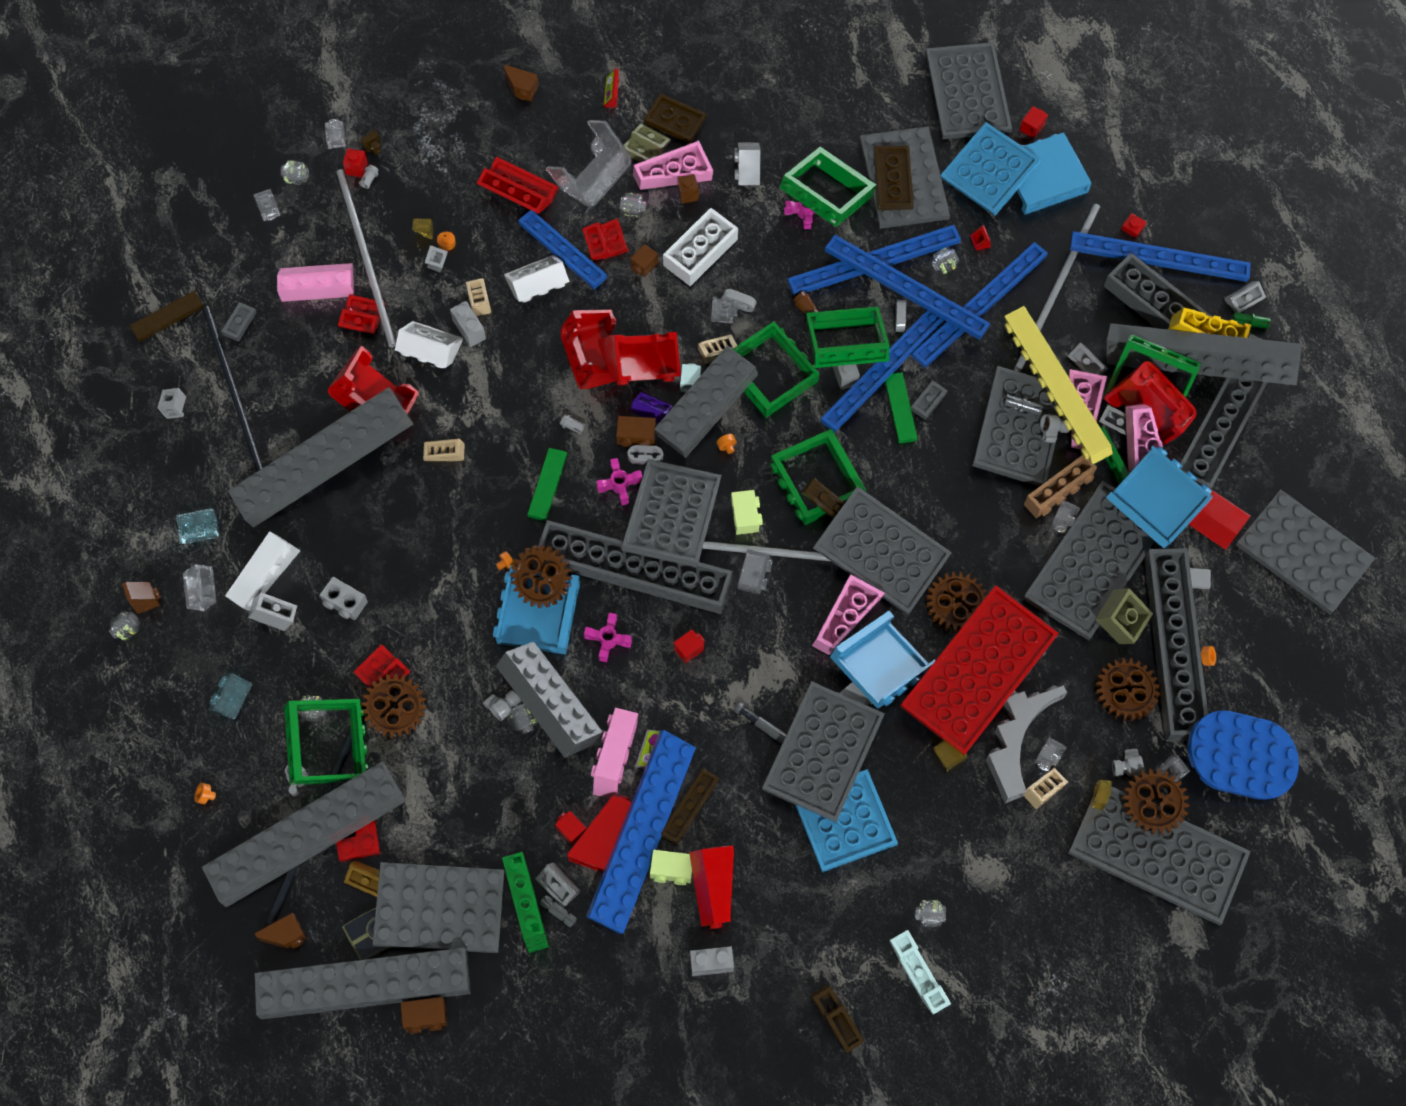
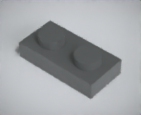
M239 302L222 329V334L239 342L257 313L256 309Z
M932 380L911 406V411L926 420L945 397L948 390Z

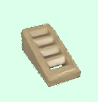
M484 279L466 282L471 308L476 317L490 314L491 308Z
M732 335L707 340L698 344V350L705 364L715 360L723 351L720 344H723L725 348L728 346L726 342L729 341L732 346L731 349L737 346Z
M460 439L424 442L423 460L463 461L464 443ZM431 447H434V455H431Z
M1053 768L1028 787L1024 797L1037 809L1062 789L1068 781ZM1050 777H1052V778L1058 783V785H1056V784L1050 779Z

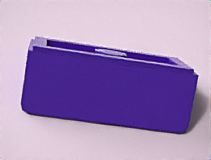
M640 392L633 400L631 411L644 418H656V423L659 424L674 406Z

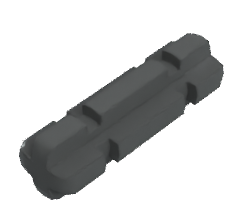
M549 896L543 897L540 902L542 907L549 909L551 914L559 920H563L567 926L572 927L577 919L574 915L568 914L566 909L557 902H553V899Z

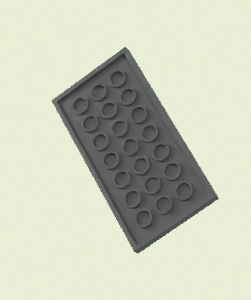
M1104 481L1101 482L1023 598V600L1087 640L1091 639L1100 624L1095 618L1113 590L1124 589L1155 542L1154 539L1106 498L1111 492H1114L1115 488Z
M1100 781L1068 854L1217 925H1221L1251 851L1185 820L1183 823L1177 822L1179 826L1177 829L1171 826L1170 833H1167L1165 829L1162 835H1159L1158 830H1156L1154 835H1151L1150 829L1143 833V826L1136 829L1137 822H1129L1132 816H1125L1128 808H1122V805L1127 803V801L1122 800V797L1128 794ZM1143 809V815L1147 818H1151V811L1149 809ZM1157 811V815H1156V816H1157V819L1160 820V816H1159L1158 811Z

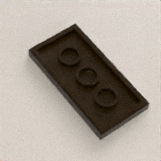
M874 146L877 209L913 210L909 146Z

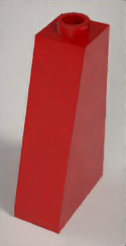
M622 795L610 798L567 855L568 861L601 873L604 872L631 805L629 798Z
M733 846L689 852L701 927L710 925V929L723 927L722 923L730 922Z

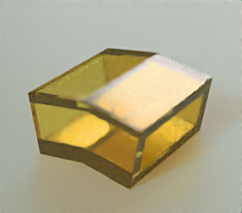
M945 741L934 747L935 753L947 771L965 761L968 757L967 754L963 756Z
M1098 780L1094 786V797L1090 804L1091 807L1100 811L1104 809L1111 795L1112 781Z

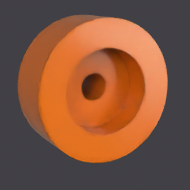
M442 232L437 237L440 249L449 251L455 247V237L451 232Z
M727 434L719 438L716 443L720 450H726L730 454L734 452L733 446L737 441L733 434Z
M507 551L499 555L501 561L496 564L499 570L506 567L510 571V566H516Z
M1204 646L1201 650V660L1204 666H1213L1216 663V652L1213 646Z
M200 783L195 792V802L206 804L208 799H215L216 793L211 792L209 784Z

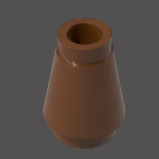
M804 291L794 298L795 306L803 313L819 312L810 295Z

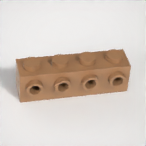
M1083 455L1029 494L1024 506L1036 519L1041 515H1047L1052 510L1051 507L1055 504L1058 506L1063 503L1066 496L1075 494L1083 483H1090L1094 479L1093 475L1097 466L1092 464L1089 459L1086 460Z

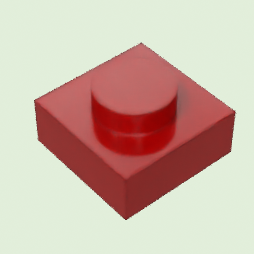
M1131 213L1121 230L1137 238L1147 222Z

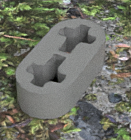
M726 289L721 298L727 305L746 312H753L757 303L753 297L732 289Z
M897 299L895 332H905L906 300Z
M635 445L628 449V460L632 464L647 465L648 459L659 462L663 461V451L658 446ZM635 452H638V458H634ZM653 453H657L656 459L653 458Z

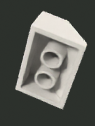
M555 255L504 274L515 298L519 302H527L535 295L547 294L548 290L562 288L565 286V283L569 282L563 262Z
M412 321L399 330L395 351L401 352L403 356L416 357L421 362L433 363L438 368H446L452 364L463 338Z

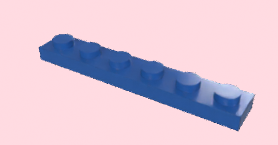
M530 210L518 220L520 226L594 290L607 279L606 273L535 212Z

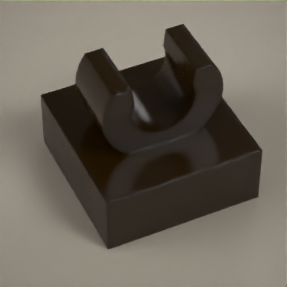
M375 130L360 139L362 148L366 153L372 151L376 155L381 152L379 148L381 145L379 134Z

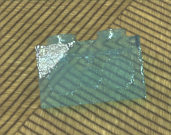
M213 508L176 515L180 544L219 537L218 520Z
M230 673L220 679L218 684L220 688L217 694L214 693L211 697L209 710L217 711L231 719H235L252 683Z

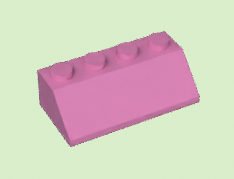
M353 263L280 268L277 274V291L281 302L349 297V294L354 295Z

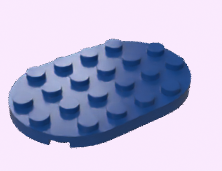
M1222 710L1209 713L1194 724L1189 734L1187 749L1192 768L1195 767L1200 775V779L1216 790L1266 800L1283 795L1296 780L1299 759L1295 744L1289 734L1272 721Z

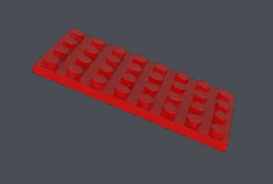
M995 585L900 706L964 756L1059 633Z

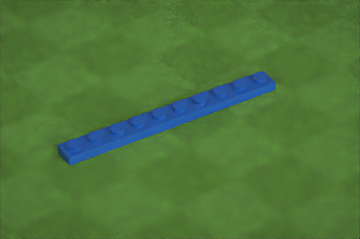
M952 225L868 252V254L891 266L959 244L961 238L955 226ZM840 261L788 278L787 283L795 297L803 291L808 293L863 275L864 273Z
M1074 231L1071 235L1070 251L1124 260L1132 253L1142 262L1149 265L1245 282L1250 277L1251 263Z
M834 235L825 247V252L981 340L990 326V323L837 235Z
M1034 242L963 308L981 318L1041 263L1048 253ZM946 322L912 353V358L926 368L965 331Z
M927 310L890 348L889 361L876 362L821 418L820 422L835 433L945 320Z

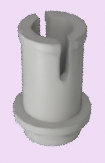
M372 165L365 168L366 172L359 181V185L366 189H369L374 177L378 176V169Z
M564 415L560 422L564 429L567 427L578 434H581L585 427L584 423L571 418V415Z

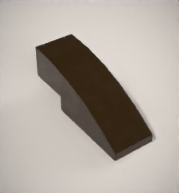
M825 985L810 995L816 1008L846 1053H849L865 1042L831 986Z

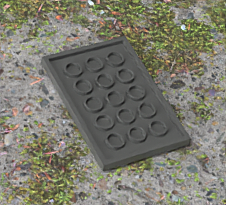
M994 42L927 48L925 54L942 139L974 136L985 122L1002 133H1011L1012 126Z
M929 126L860 135L859 140L868 179L875 184L874 146H909L914 208L913 210H878L875 187L872 198L879 229L948 220L950 218Z
M997 366L972 466L1037 486L1047 482L1055 443L1043 442L1040 420L1045 414L1057 416L1058 414L1054 408L1056 406L1054 401H1049L1046 395L1048 391L1046 388H1041L1037 380L1038 378ZM1009 394L1021 399L1027 398L1028 401L1042 404L1041 415L1037 416L1025 411L1022 413L1019 412V409L1004 406L1006 395Z
M648 459L622 544V551L698 567L722 475Z
M858 486L813 547V549L850 575L884 592L883 598L907 615H909L952 553Z
M1282 490L1277 493L1236 544V546L1330 615L1375 560V557Z
M811 681L762 790L836 823L885 713Z
M381 862L373 946L432 950L465 948L467 952L498 953L504 870Z

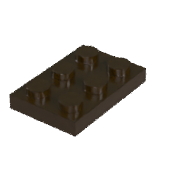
M660 93L644 118V123L691 144L707 118V114Z

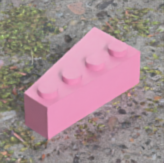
M699 141L635 164L633 169V176L640 190L677 185V177L695 174L697 182L711 181L713 169Z
M850 575L812 646L830 655L880 601L885 593Z

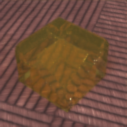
M413 219V231L433 239L432 220Z

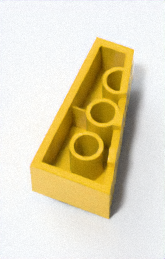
M1183 308L1172 315L1168 330L1248 338L1251 325L1246 323L1242 325L1234 320L1227 321L1219 316L1214 315L1212 317L1203 312Z

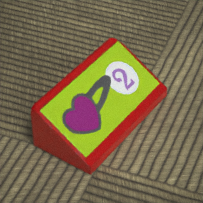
M615 68L606 78L604 107H617L618 68Z

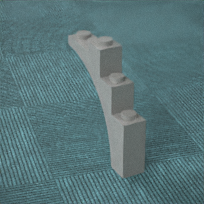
M1064 685L1061 687L1052 686L1041 694L1035 692L1029 695L1028 698L1025 692L1018 693L1016 691L1005 702L1004 707L1011 721L1009 719L1001 721L995 730L1002 749L998 747L991 750L986 759L1005 803L1025 795L1026 788L1020 767V751L1025 731L1041 711L1065 697L1067 692Z

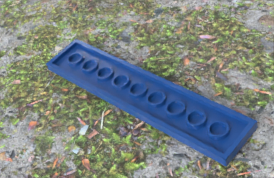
M660 730L586 915L587 918L619 934H623L650 867L653 850L657 849L662 836L661 833L667 823L696 747L665 730Z

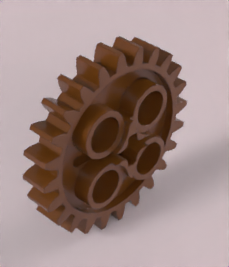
M536 545L532 546V550L526 548L525 553H519L521 559H514L517 565L511 566L515 573L510 574V576L515 577V580L510 583L516 584L517 587L513 591L520 592L518 598L525 597L523 603L531 601V607L537 604L538 608H542L543 605L547 608L551 604L556 605L557 600H563L564 598L561 594H568L565 588H569L572 585L567 580L573 579V577L568 576L567 573L571 572L572 569H566L569 561H562L565 555L558 556L559 550L552 552V546L547 547L545 550L544 545H540L538 549ZM533 560H536L538 562L537 569L533 568L532 566ZM551 565L556 569L555 575L550 573ZM528 578L533 582L532 587L527 585ZM545 584L550 586L549 594L544 589Z
M952 572L951 577L945 573L944 580L938 577L937 583H932V588H929V595L926 597V601H928L926 608L930 609L928 615H934L932 621L939 620L938 627L944 624L946 625L945 631L951 627L953 633H955L956 629L959 628L960 630L987 597L984 596L987 590H981L983 584H976L977 578L971 581L970 574L963 577L962 572H960L959 576ZM956 587L960 592H954L951 588ZM971 598L975 601V603L971 604L967 601V599ZM945 601L948 603V606H942L939 602ZM960 612L964 615V617L959 618L955 615V613Z
M1124 658L1121 659L1120 664L1117 660H1114L1113 666L1108 663L1106 669L1102 668L1100 672L1102 675L1097 677L1099 682L1095 684V687L1100 688L1096 690L1095 694L1101 695L1097 701L1104 702L1101 708L1108 707L1107 714L1109 715L1114 712L1115 719L1122 715V721H1125L1127 716H1129L1130 721H1133L1135 716L1139 720L1142 718V714L1147 716L1149 710L1153 711L1155 708L1154 705L1159 701L1156 697L1160 695V692L1155 691L1159 689L1160 685L1154 684L1158 678H1151L1153 670L1147 672V665L1140 667V661L1133 664L1132 658L1128 663H1126ZM1131 677H1137L1140 682H1134ZM1112 678H1117L1120 684H1115ZM1135 695L1141 696L1143 701L1136 700ZM1115 697H1121L1124 703L1117 702Z
M387 674L385 681L379 677V684L372 682L373 689H366L369 695H363V699L367 702L361 703V706L367 708L363 710V715H368L364 721H371L369 728L376 727L375 734L383 731V737L390 733V737L393 739L394 734L397 733L398 737L401 738L402 732H405L408 736V729L416 730L415 723L421 725V721L418 718L425 717V714L421 711L426 710V706L421 704L426 702V698H420L423 690L416 691L419 685L415 684L412 686L413 679L406 682L405 675L399 680L397 674L394 675V679H391ZM396 688L400 690V694L396 697L389 694L391 689ZM405 694L408 695L407 698L397 704V710L392 708L384 718H380L382 714L390 709L391 703L395 705ZM381 701L385 703V707L382 710H378L374 707V704ZM405 703H411L414 706L411 711H405L402 707ZM390 716H396L399 721L396 724H390L387 719Z
M1149 769L1147 775L1144 771H1141L1140 778L1134 775V782L1129 781L1127 783L1130 788L1123 790L1128 795L1122 797V800L1127 801V803L1122 805V808H1128L1125 816H1132L1129 822L1136 821V829L1143 826V833L1150 829L1151 835H1154L1156 830H1158L1159 835H1162L1164 829L1167 833H1170L1171 826L1177 829L1179 827L1177 822H1184L1181 816L1188 815L1183 809L1190 806L1184 803L1189 796H1183L1182 793L1187 789L1179 788L1182 781L1175 783V775L1168 778V771L1161 775L1160 769H1157L1155 774H1153L1152 769ZM1152 784L1154 785V788H1155L1154 793H1153V789H1152V787H1151ZM1159 787H1166L1168 795L1161 794ZM1139 789H1145L1148 792V797H1141ZM1154 797L1156 801L1160 802L1157 807L1155 803L1151 802ZM1163 807H1170L1172 815H1166L1163 812ZM1143 809H1149L1152 813V817H1145L1143 815ZM1157 811L1160 816V820L1157 819Z

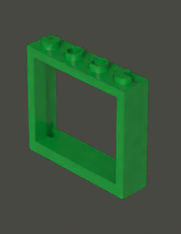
M819 147L784 175L780 189L837 227L872 198L876 184ZM813 165H816L857 193V195L839 209L798 181L797 178Z
M879 307L806 313V329L815 368L889 361L890 346ZM874 325L878 343L818 348L814 330Z
M774 321L733 348L735 352L743 357L773 337L807 377L771 403L755 384L751 382L744 390V393L766 418L818 383L819 372L816 370L815 365H811L806 354L798 350L796 343L785 335L784 329H780Z
M1131 334L1104 396L1113 389L1128 353L1132 349L1190 373L1181 392L1186 398L1199 371L1201 362Z
M832 429L771 455L770 466L772 472L777 474L781 489L786 490L788 502L790 505H794L796 509L795 514L797 518L799 517L803 521L804 525L825 517L827 514L819 507L807 510L781 462L826 443L852 489V492L839 498L846 503L857 486L863 491H867Z
M360 699L288 701L284 705L290 785L344 783L367 771L368 764H365L367 747L363 743L365 726L361 720L363 710L360 705ZM349 710L354 774L302 776L297 711Z
M523 852L503 857L506 875L528 952L531 953L548 948L547 938Z

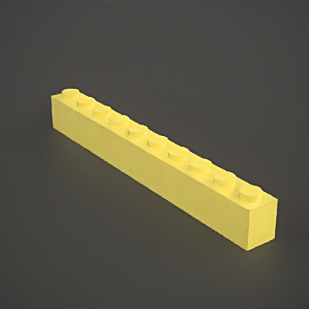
M1025 306L1005 315V329L1008 334H1013L1014 337L1012 339L1016 347H1021L1022 351L1020 352L1024 360H1029V367L1034 375H1038L1039 378L1037 380L1041 388H1046L1048 391L1046 395L1049 401H1054L1056 405L1054 408L1058 416H1063L1065 419L1063 423L1068 431L1071 430L1073 432L1072 438L1076 445H1081V453L1086 460L1089 459L1094 464L1112 455L1111 444Z

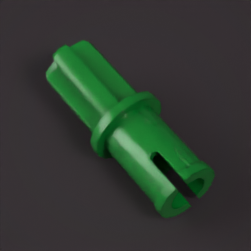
M1234 313L1232 320L1237 321L1239 324H1250V328L1253 326L1268 330L1270 324H1267L1270 322V318L1255 316L1253 313L1251 315Z

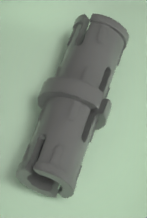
M1009 394L1006 395L1003 404L1004 406L1019 409V412L1023 413L1025 411L1037 416L1041 415V408H1043L1042 404Z

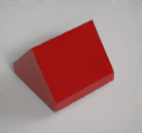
M982 225L970 235L977 251L991 247L985 226Z

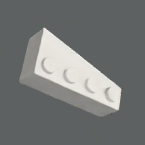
M269 532L225 596L243 609L250 611L253 600L260 592L264 594L300 550L281 537Z

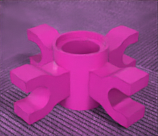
M785 201L784 214L791 215L797 213L803 219L804 229H811L812 216L815 212L800 202Z
M618 458L611 459V469L613 472L611 479L596 481L598 492L603 493L612 489L614 492L619 493L621 505L629 504V497L626 490L628 485L641 483V470L626 474L620 470ZM617 480L624 481L622 484L615 483Z
M609 613L607 625L601 628L600 631L589 627L585 628V639L600 641L599 661L607 662L609 650L615 647L616 644L627 648L631 647L632 636L616 634L617 614ZM605 635L613 636L611 640L603 639Z

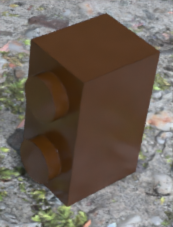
M618 416L617 444L625 447L631 445L654 446L656 418Z
M443 997L401 1002L403 1029L409 1031V1034L420 1033L421 1029L430 1028V1031L442 1030V1026H447L446 1002Z

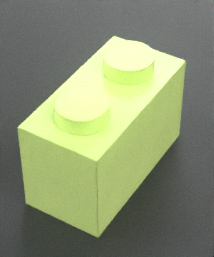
M754 490L732 492L731 503L736 535L759 532V525H762V515L757 512V508H760L759 497H755Z
M653 850L650 878L659 883H666V880L674 881V884L677 885L691 883L692 867L690 855Z

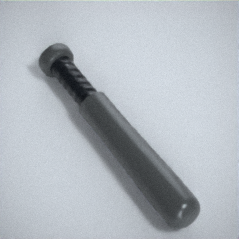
M740 702L734 710L736 714H742L755 723V726L780 744H783L787 735L785 732L761 716L758 717L750 712V710L744 707L743 703Z

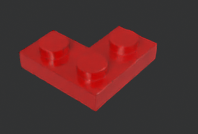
M375 820L355 831V837L342 839L336 843L340 862L381 854Z

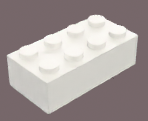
M710 208L663 254V266L691 286L738 240V228Z

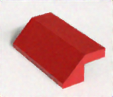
M498 157L495 158L489 170L484 168L477 181L478 185L537 214L551 204L559 189L557 185Z
M1212 490L1210 495L1213 498L1188 525L1226 550L1251 515Z

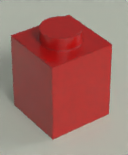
M1033 106L1022 120L1019 131L1035 139L1045 126L1048 114Z
M347 148L343 161L346 175L363 177L368 164L365 151Z
M691 629L674 642V650L686 664L704 650L705 641L699 633H695Z
M571 811L567 814H561L556 819L557 823L555 826L557 831L571 846L575 845L587 829Z

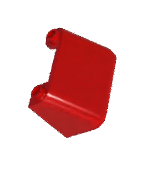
M575 310L571 312L561 327V339L580 390L591 389L613 382L598 343V339L612 336L611 332L616 326V319L613 316L612 310Z
M668 332L664 335L654 334L627 337L612 335L598 339L599 348L613 382H617V385H626L628 381L654 379L672 382L675 381V377L681 376L676 332Z
M363 346L356 349L328 388L329 395L350 412L389 387L408 414L419 394L410 384H401L396 387L369 364L372 361V355Z
M1145 361L1104 396V399L1114 408H1119L1123 404L1125 406L1145 404L1151 407L1158 428L1159 439L1163 446L1181 435L1196 417L1195 407L1149 361Z

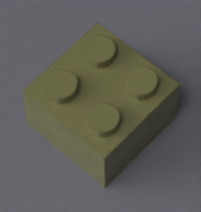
M1129 588L1114 589L1095 620L1118 644H1135L1153 613Z

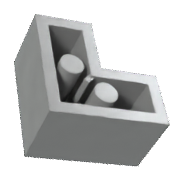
M738 143V148H734L735 162H738V169H735V180H738L739 185H760L759 143Z

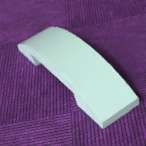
M907 930L891 939V945L903 969L930 1012L935 1014L950 1005L948 997L942 987L937 984L909 931Z

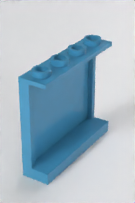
M1064 133L1053 134L1049 138L1036 140L1029 145H1021L1041 160V163L1017 190L1023 202L1022 211L1024 215L1089 192L1091 181Z
M1152 446L1149 453L1114 492H1111L1106 498L1160 546L1167 549L1209 503L1213 496L1210 495L1212 490L1205 484L1200 486L1195 482L1197 478L1191 472L1185 473L1181 470L1182 465L1177 460L1173 459L1171 461L1167 458L1166 455L1168 453L1162 447L1156 448Z
M510 566V571L505 574L506 590L503 589L501 593L502 608L499 607L497 612L499 623L498 626L495 625L493 637L496 638L497 644L520 647L534 642L541 651L566 654L580 586L579 576L571 575L573 579L567 580L572 586L565 588L568 594H561L564 599L561 601L557 600L556 605L551 604L547 608L543 605L542 608H538L536 604L531 607V601L523 603L525 597L518 598L520 592L513 591L517 586L510 583L515 580V577L510 576V574L515 573V570ZM528 578L527 585L532 587L533 582ZM545 584L544 589L549 594L550 586Z
M890 611L838 645L830 656L877 709L883 705L888 706L895 699L896 695L902 696L910 685L912 687L917 685L921 680L920 678L926 674L936 661L934 659L928 663L890 623L894 617Z

